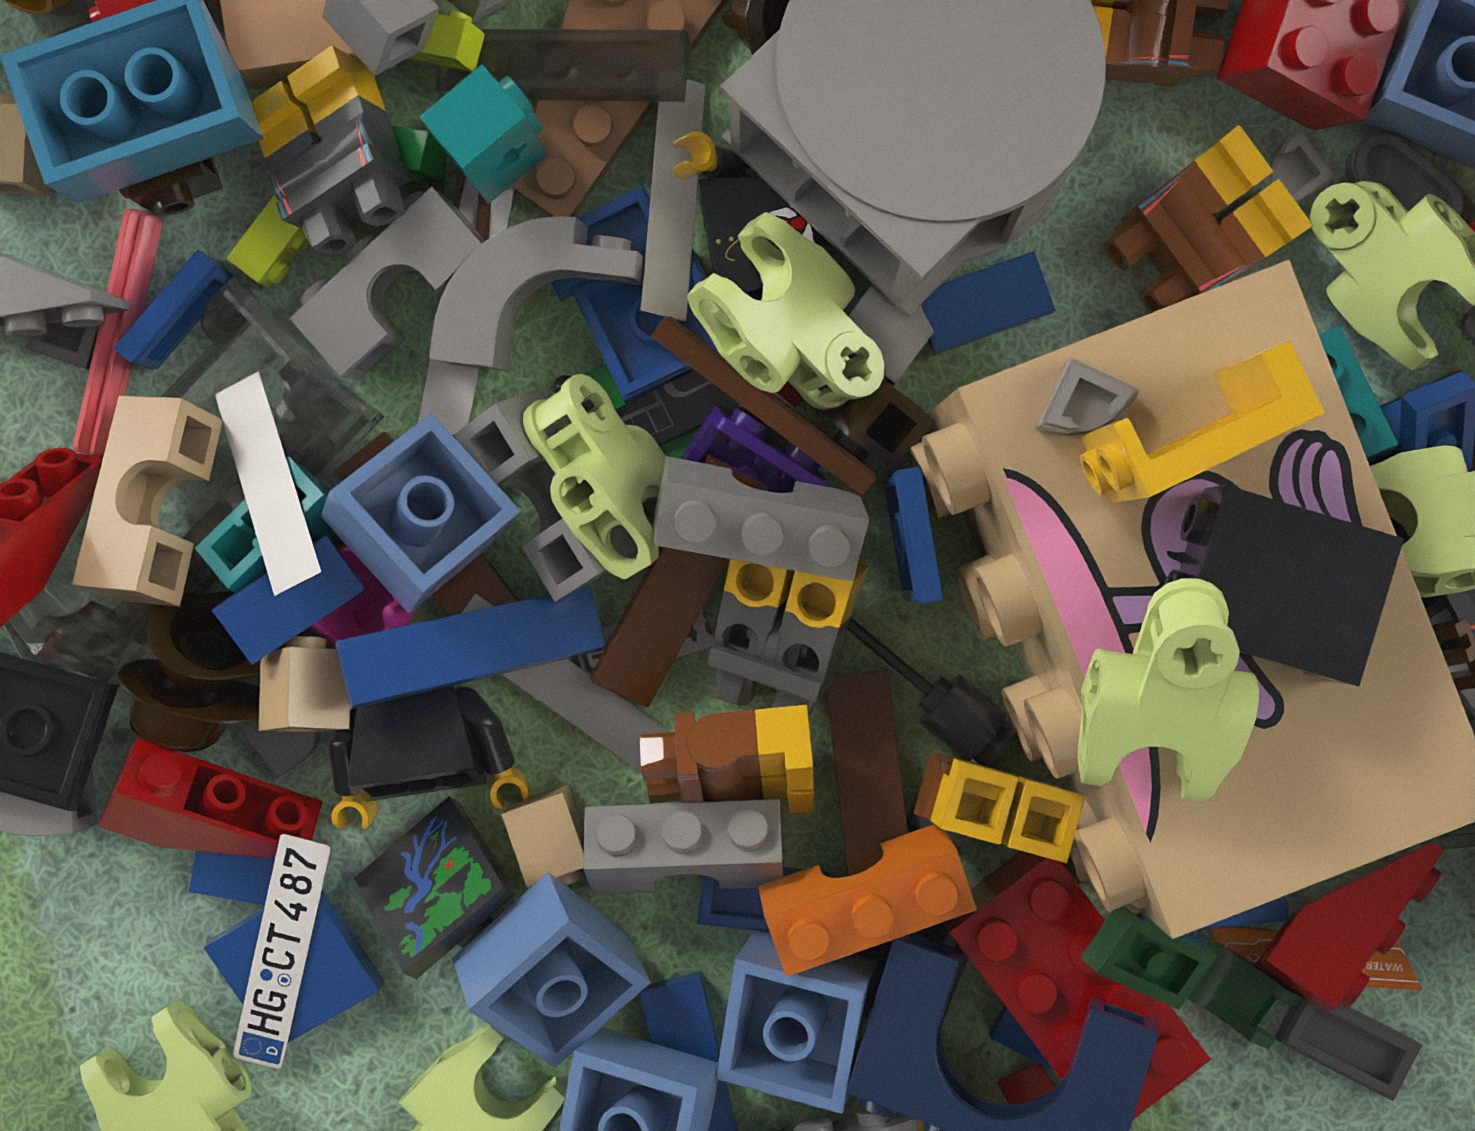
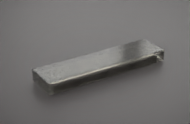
M480 29L485 33L476 69L483 64L498 83L506 76H509L528 100L685 102L691 38L686 30ZM438 66L435 92L443 97L472 72Z

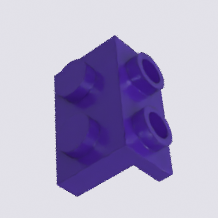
M715 405L680 457V459L704 463L708 455H711L765 482L768 486V492L791 493L793 492L795 481L830 487V484L818 471L821 466L819 463L791 442L784 449L765 437L770 427L739 406L731 415Z

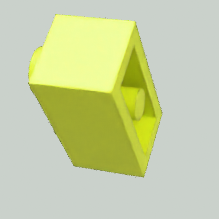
M452 10L449 11L448 15L437 13L424 50L409 57L408 60L473 72L477 67L485 33L473 25V19L464 13Z
M273 195L226 258L268 289L272 284L277 285L286 277L290 269L288 263L295 253H302L310 245L303 229L281 219L276 205L279 201L275 195Z

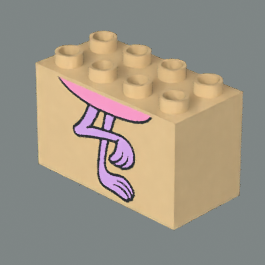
M1290 260L1278 263L962 386L927 413L928 416L935 420L930 427L932 433L923 436L921 442L910 447L911 451L908 455L912 468L921 466L927 505L935 519L949 514L956 515L961 512L965 516L981 558L954 569L962 599L972 623L982 640L997 636L1004 647L1012 644L1016 647L1028 679L1002 688L1001 694L1011 725L1015 728L1016 737L1027 758L1031 762L1043 758L1056 779L1066 776L1071 791L1086 796L1077 829L1074 831V840L1067 865L1078 883L1087 880L1091 881L1107 911H1112L1132 903L1168 936L1174 939L1475 822V736L1402 548L1359 687L1328 681L1305 674L1298 669L1245 653H1239L1238 665L1234 670L1254 673L1258 680L1259 704L1257 717L1241 759L1228 772L1215 794L1209 800L1198 802L1181 799V780L1176 773L1177 751L1166 747H1145L1131 752L1120 761L1111 781L1103 787L1083 784L1080 781L1077 754L1082 721L1081 688L1092 655L1096 649L1133 653L1149 601L1154 593L1163 587L1171 570L1179 571L1188 543L1181 540L1180 537L1182 521L1194 497L1201 498L1205 488L1229 485L1397 536ZM1288 340L1291 341L1325 411L1324 414L1158 494L1149 498L1111 503L1107 493L1098 495L1090 485L1082 469L1080 454L1086 452L1081 436L1089 432L1076 435H1058L1036 429L1037 423L1066 362L1073 358L1140 390L1130 407L1123 414L1104 426L1128 418L1145 453L1148 454L1232 413L1213 374L1214 372Z

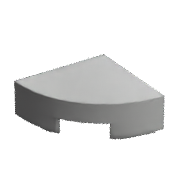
M1300 126L1280 143L1270 163V167L1274 171L1272 173V183L1280 179L1298 205L1302 204L1337 177ZM1271 174L1268 176V186L1271 184Z
M1071 358L1063 368L1037 423L1036 429L1058 435H1076L1093 431L1123 414L1135 400L1140 390Z

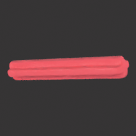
M127 209L123 214L107 293L128 300L130 310L105 314L104 323L99 325L73 442L74 450L81 454L100 458L104 457L118 396H125L132 363L116 351L114 346L144 312L163 225L161 218L147 211Z

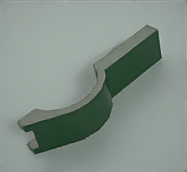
M1128 905L1112 911L1080 957L1097 974L1178 1010L1188 999L1211 1012L1248 1041L1268 1050L1276 1039L1259 1027L1258 1024L1270 1007L1278 999L1298 1009L1305 999L1271 974L1216 940L1200 933L1195 935L1194 938L1185 934L1172 939L1142 912Z

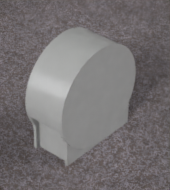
M790 0L782 19L780 30L720 86V91L730 99V128L721 136V140L909 317L963 263L988 256L1025 234L1047 212L1058 196L1095 125L1102 104L1106 76V58L1099 21L1090 0Z

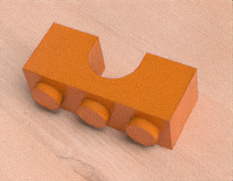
M933 824L882 842L880 844L884 854L880 861L871 868L852 876L842 878L826 877L822 874L820 866L816 865L758 886L764 917L786 977L976 911L977 908L958 851L947 831Z

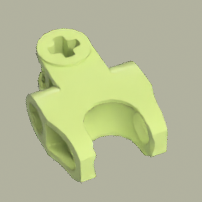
M1361 181L1331 185L1318 195L1310 213V221L1313 224L1311 229L1315 236L1346 269L1326 287V293L1330 301L1357 333L1376 343L1399 363L1412 371L1426 366L1439 353L1436 350L1435 342L1418 320L1417 303L1420 293L1430 282L1438 280L1451 285L1470 304L1475 305V232L1448 204L1432 194H1427L1408 212L1391 191L1381 183ZM1350 203H1358L1360 207L1355 214L1349 205ZM1352 216L1359 224L1358 226H1350L1348 221Z
M765 212L749 222L738 235L743 252L760 273L763 283L761 301L751 298L734 282L715 273L705 280L698 282L686 296L692 312L711 337L719 354L744 379L760 390L770 393L778 392L788 381L811 406L822 410H829L842 406L849 399L854 400L872 394L879 388L884 378L885 363L881 350L874 340L865 335L843 311L855 293L850 277L823 247L807 239L786 221ZM767 239L773 241L781 251L770 244ZM856 351H859L861 353L860 355L853 357L851 359L848 357V355L855 353ZM822 386H829V388H826L822 391L818 390V388Z
M584 374L573 375L563 383L561 390L547 400H537L526 408L523 414L525 433L531 444L543 455L556 474L550 486L551 499L574 536L593 554L605 570L625 580L651 565L659 557V546L654 545V518L646 507L645 501L652 496L658 497L666 456L655 439L646 430L623 423L615 411L608 394L598 382ZM590 399L595 407L586 412L582 404ZM553 424L558 432L549 438L544 429ZM622 525L634 539L638 549L636 558H626L618 554L613 548L610 541V533L613 527Z
M1455 446L1430 447L1402 452L1370 466L1389 517L1400 523L1409 536V540L1402 545V551L1420 597L1427 598L1475 589V471L1468 472L1462 450Z
M1198 578L1179 579L1167 583L1154 593L1148 603L1147 612L1132 654L1096 649L1093 653L1081 688L1082 721L1077 754L1081 783L1103 787L1111 781L1120 761L1131 752L1145 747H1166L1177 751L1176 773L1181 780V799L1205 802L1215 794L1225 776L1241 759L1257 717L1259 704L1258 680L1254 673L1234 670L1238 665L1240 650L1233 630L1227 626L1229 610L1223 593L1212 583Z
M180 998L151 1017L154 1034L166 1056V1073L163 1080H148L139 1076L128 1065L122 1054L110 1046L80 1065L82 1081L94 1107L101 1131H248L234 1110L235 1107L249 1099L252 1093L251 1082L246 1070L240 1061L233 1056V1051L227 1042L212 1031L197 1016L193 1009Z
M486 1023L461 1043L445 1050L400 1099L399 1104L418 1122L411 1131H543L565 1101L567 1087L555 1076L551 1080H547L533 1095L523 1101L506 1102L491 1095L483 1084L481 1069L482 1065L497 1050V1046L504 1039V1034Z

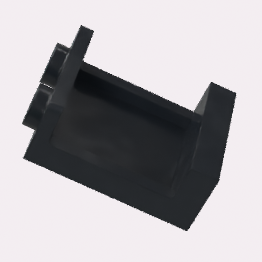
M1229 485L1205 488L1201 498L1194 497L1185 512L1181 525V540L1188 543L1179 571L1171 570L1164 585L1179 579L1198 578L1216 586L1223 593L1229 610L1227 626L1233 630L1241 653L1298 669L1305 674L1328 681L1359 687L1404 538Z

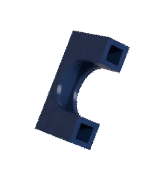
M914 933L893 940L846 1093L861 1098L859 1102L861 1107L886 1118H896L898 1113L924 1122L922 1126L924 1131L1130 1130L1159 1035L1157 1020L1091 997L1071 1063L1061 1081L1047 1094L1029 1102L1019 1104L994 1102L972 1092L957 1078L946 1059L942 1044V1021L964 951Z

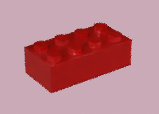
M1244 0L1216 79L1312 130L1366 121L1408 0Z
M1024 851L1018 852L970 889L977 908L976 911L943 922L951 936L1061 1079L1071 1063L1091 997L1157 1020L1159 1035L1133 1120L1211 1060L1171 1006L1097 974L1080 958L1106 920L1060 861Z

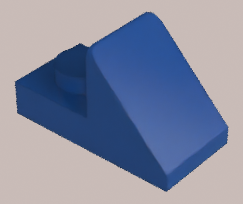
M1464 371L1435 383L1423 385L1417 390L1403 395L1400 400L1381 407L1398 442L1394 451L1388 455L1389 458L1402 452L1436 446H1455L1462 450L1467 470L1471 472L1475 437V382Z

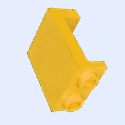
M1288 340L1214 372L1213 374L1232 413L1148 454L1145 453L1128 418L1081 436L1086 452L1080 454V463L1094 491L1098 495L1107 493L1111 503L1149 498L1324 414L1325 411L1291 341Z

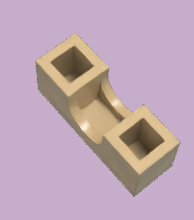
M118 396L72 582L73 586L117 601L180 607L194 543L161 530L159 523L160 508L166 495L176 485L189 480L209 481L223 423L222 419L183 398Z

